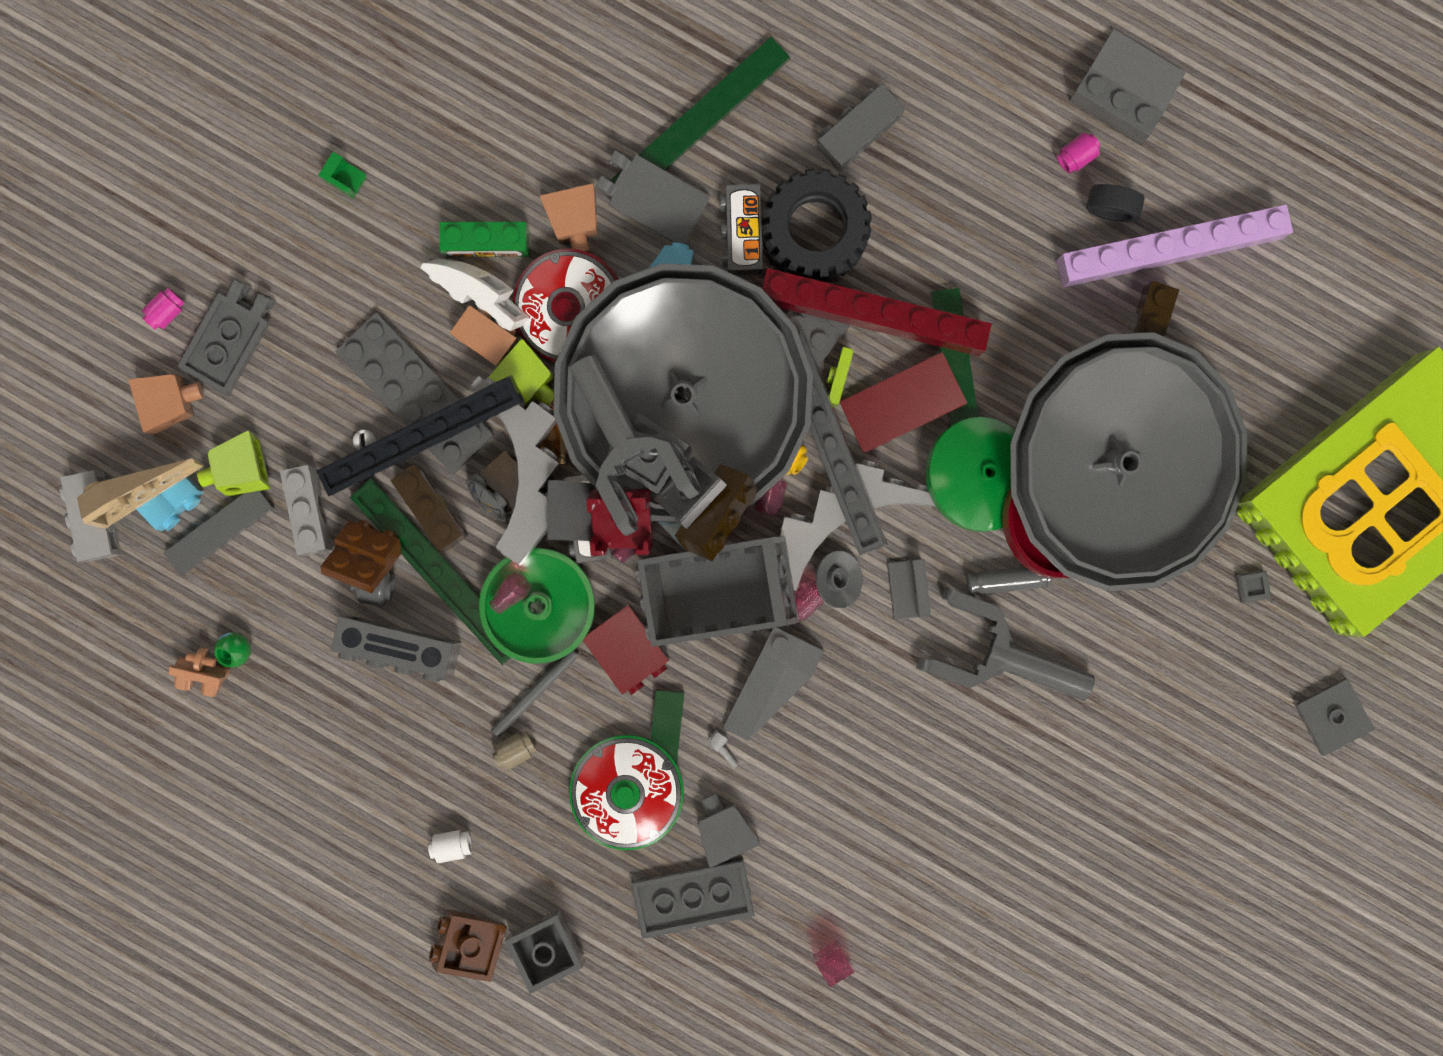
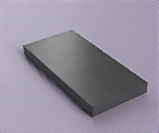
M743 858L722 862L711 868L709 865L631 881L642 939L755 916Z

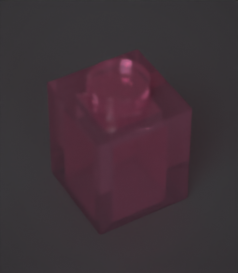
M838 940L813 955L814 961L829 987L855 973L850 960Z

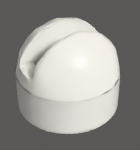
M365 429L359 430L353 437V445L357 450L362 448L361 434H364L366 446L377 441L375 434Z

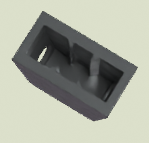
M717 793L701 799L707 815L698 818L697 822L710 868L760 845L757 835L735 803L723 807Z

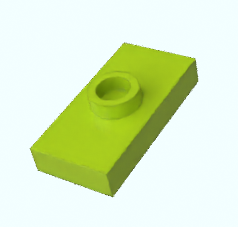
M843 347L837 367L831 366L827 383L832 384L829 397L835 408L839 405L854 352L853 349Z

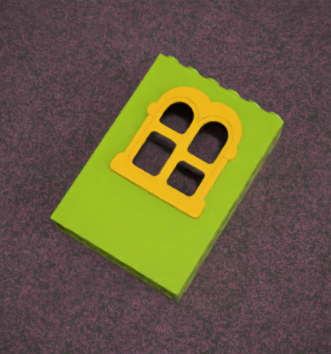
M1439 346L1415 354L1240 498L1237 506L1239 518L1247 525L1251 524L1256 530L1255 536L1262 545L1270 547L1275 553L1273 556L1274 560L1282 568H1287L1293 575L1291 578L1293 583L1300 590H1305L1312 598L1310 600L1312 606L1318 612H1324L1330 620L1328 622L1329 626L1338 635L1365 637L1443 572V350ZM1385 450H1390L1409 473L1408 479L1388 495H1383L1364 470L1370 462ZM1355 480L1372 500L1373 507L1344 530L1335 531L1328 528L1323 523L1320 514L1323 502L1347 481ZM1420 487L1439 508L1440 515L1412 539L1404 542L1386 522L1384 516L1387 511L1410 492ZM1370 526L1375 527L1393 549L1392 555L1375 568L1360 566L1355 562L1351 550L1353 541Z

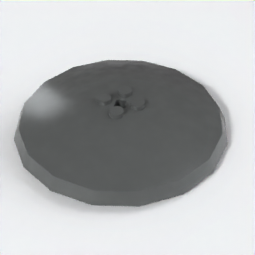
M661 263L613 281L575 317L555 362L554 417L571 462L595 488L600 467L607 458L610 445L569 370L574 362L588 355L596 356L632 424L639 413L689 444L684 452L688 461L695 457L713 473L722 464L749 475L757 491L753 502L747 507L752 506L789 472L811 425L813 373L796 326L762 288L712 265ZM678 387L689 388L691 391L689 396L691 398L688 400L684 397L678 398L676 394L680 391ZM626 474L616 476L623 489H648ZM671 476L668 477L661 490L671 481ZM650 490L652 521L678 522L654 500L658 494Z
M1156 333L1106 334L1063 355L1028 394L1011 441V496L1030 542L1065 576L1106 591L1156 588L1196 567L1230 528L1247 482V430L1230 385L1197 350Z

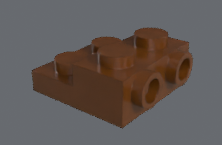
M349 520L335 538L336 547L320 566L321 574L373 593L400 557V539L390 530L380 532L373 529L371 524L364 520H360L358 523Z
M447 909L446 916L439 918L437 933L440 934L438 944L431 946L429 961L432 962V967L437 973L491 982L507 926L502 922L477 918L474 914Z

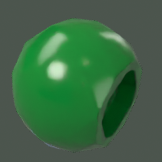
M229 632L220 636L216 641L214 655L217 661L225 667H240L247 662L251 655V644L241 633Z

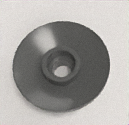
M845 551L828 553L821 559L816 571V587L820 597L826 604L834 608L848 607L857 600L863 583L862 571L857 560Z

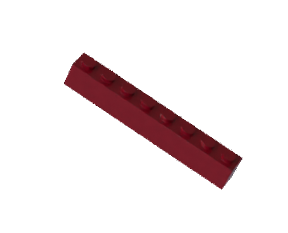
M768 268L762 285V290L779 308L975 356H980L986 351L992 325L989 322Z

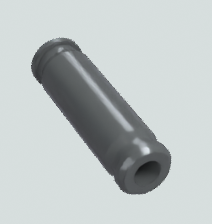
M1026 567L982 571L977 574L968 573L966 575L968 594L973 596L976 593L991 594L1037 589L1042 586L1050 587L1052 585V578L1042 577L1031 572Z

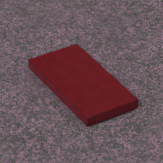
M943 352L839 403L865 454L966 405L967 401Z

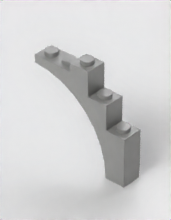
M478 376L472 384V389L474 392H477L495 383V381L490 378L483 380ZM532 401L526 410L523 409L525 404L522 403L497 415L503 422L514 445L518 461L519 485L514 511L506 531L496 545V549L519 567H521L548 531V492L544 495L540 492L559 468V463L555 461L557 456L546 447H543L542 450L538 448L556 424L555 417L553 416L554 411L542 402L537 405Z
M862 460L861 464L856 463L874 509L887 505L903 504L935 506L926 486L915 484L914 489L904 487V481L887 478V481L883 482L884 470L878 469V463ZM826 487V491H819L812 523L806 522V516L791 513L790 518H783L779 537H785L794 591H797L803 570L816 548L832 531L846 521L832 487Z

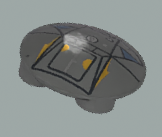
M474 474L471 478L466 479L468 491L476 505L494 519L506 522L510 514L504 508L507 505L505 499L497 492L491 494L486 489V483L479 475Z

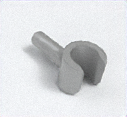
M715 730L709 738L711 747L723 755L733 769L736 768L738 763L728 750L723 747L728 738L718 730Z

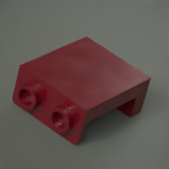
M630 605L623 608L583 639V642L622 695L627 691L630 695L634 694L645 686L642 680L650 674L653 678H656L668 669L665 663L669 661V658L659 646L651 647V642L646 638L645 626Z

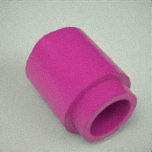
M1082 132L1061 148L1056 158L1063 170L1071 174L1073 171L1078 172L1099 156V148L1101 146L1093 134L1088 135Z
M167 287L163 292L160 290L142 309V312L145 314L142 319L154 330L158 327L164 330L182 311L181 307L185 302Z

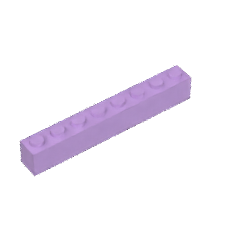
M1287 205L1064 253L1056 261L1062 287L1064 288L1282 240L1293 233Z

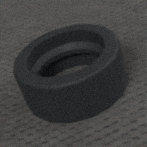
M1093 185L1090 189L1086 209L1090 214L1102 219L1116 222H1136L1141 217L1145 197L1134 189L1120 185Z

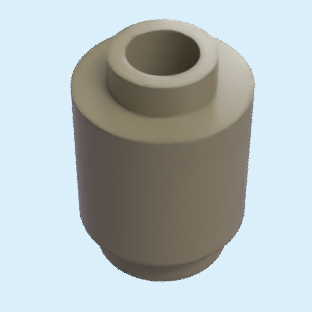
M527 731L522 734L518 732L495 745L496 752L492 753L500 769L505 766L509 771L532 758L531 754L537 752V749Z

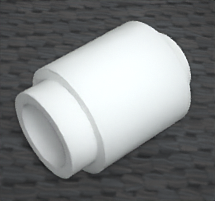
M456 830L433 835L432 841L428 842L430 858H435L437 863L466 858V855L472 854V842L469 832Z

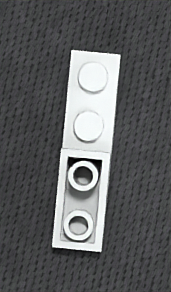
M438 258L425 262L420 267L428 274L432 281L444 287L454 300L461 303L474 300L475 304L494 317L502 328L509 331L524 326L529 318L526 313L509 300L513 292L512 288L497 277L476 266L452 259Z

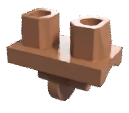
M200 647L196 654L188 652L186 658L180 656L176 664L169 667L168 675L174 676V687L176 689L190 690L194 685V681L202 683L201 693L203 695L215 697L219 693L222 683L229 676L230 668L216 665V659L208 657V649Z

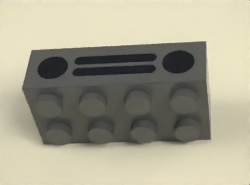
M339 616L330 651L339 653L338 658L355 661L362 658L367 660L366 665L383 668L391 665L395 666L394 671L397 673L411 675L412 673L417 674V672L423 673V679L440 682V680L444 681L445 678L454 675L462 642L355 616Z

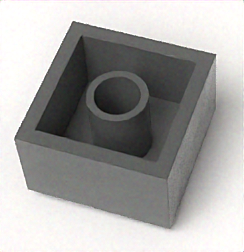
M560 909L510 933L504 941L530 994L583 968L585 963L579 946Z

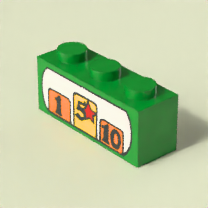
M440 222V252L445 257H530V229L526 222Z

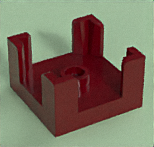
M623 489L638 516V530L628 536L622 534L618 529L599 491L592 490L586 499L587 513L592 512L593 536L590 540V556H604L608 549L636 548L634 551L635 555H649L653 546L650 489Z

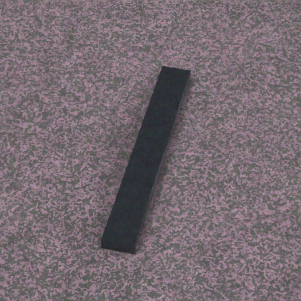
M513 375L508 376L316 472L328 497L525 401Z

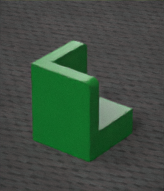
M335 152L331 153L318 175L326 184L351 199L355 198L367 178L364 172L347 163L343 157Z

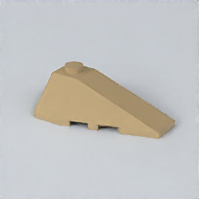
M191 458L102 482H93L83 489V494L77 497L81 518L84 524L106 529L196 472L203 465L200 461Z

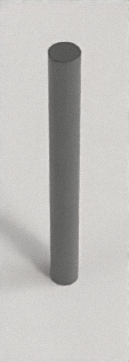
M573 651L561 658L508 711L491 731L497 737H500L579 655Z

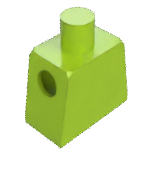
M521 339L488 378L497 382L513 375L526 406H529L532 401L534 402L537 399L550 407L554 403V391L547 385L554 376L526 342Z
M246 431L209 450L210 467L197 471V478L202 487L214 484L217 490L227 496L271 489L260 440L250 431Z

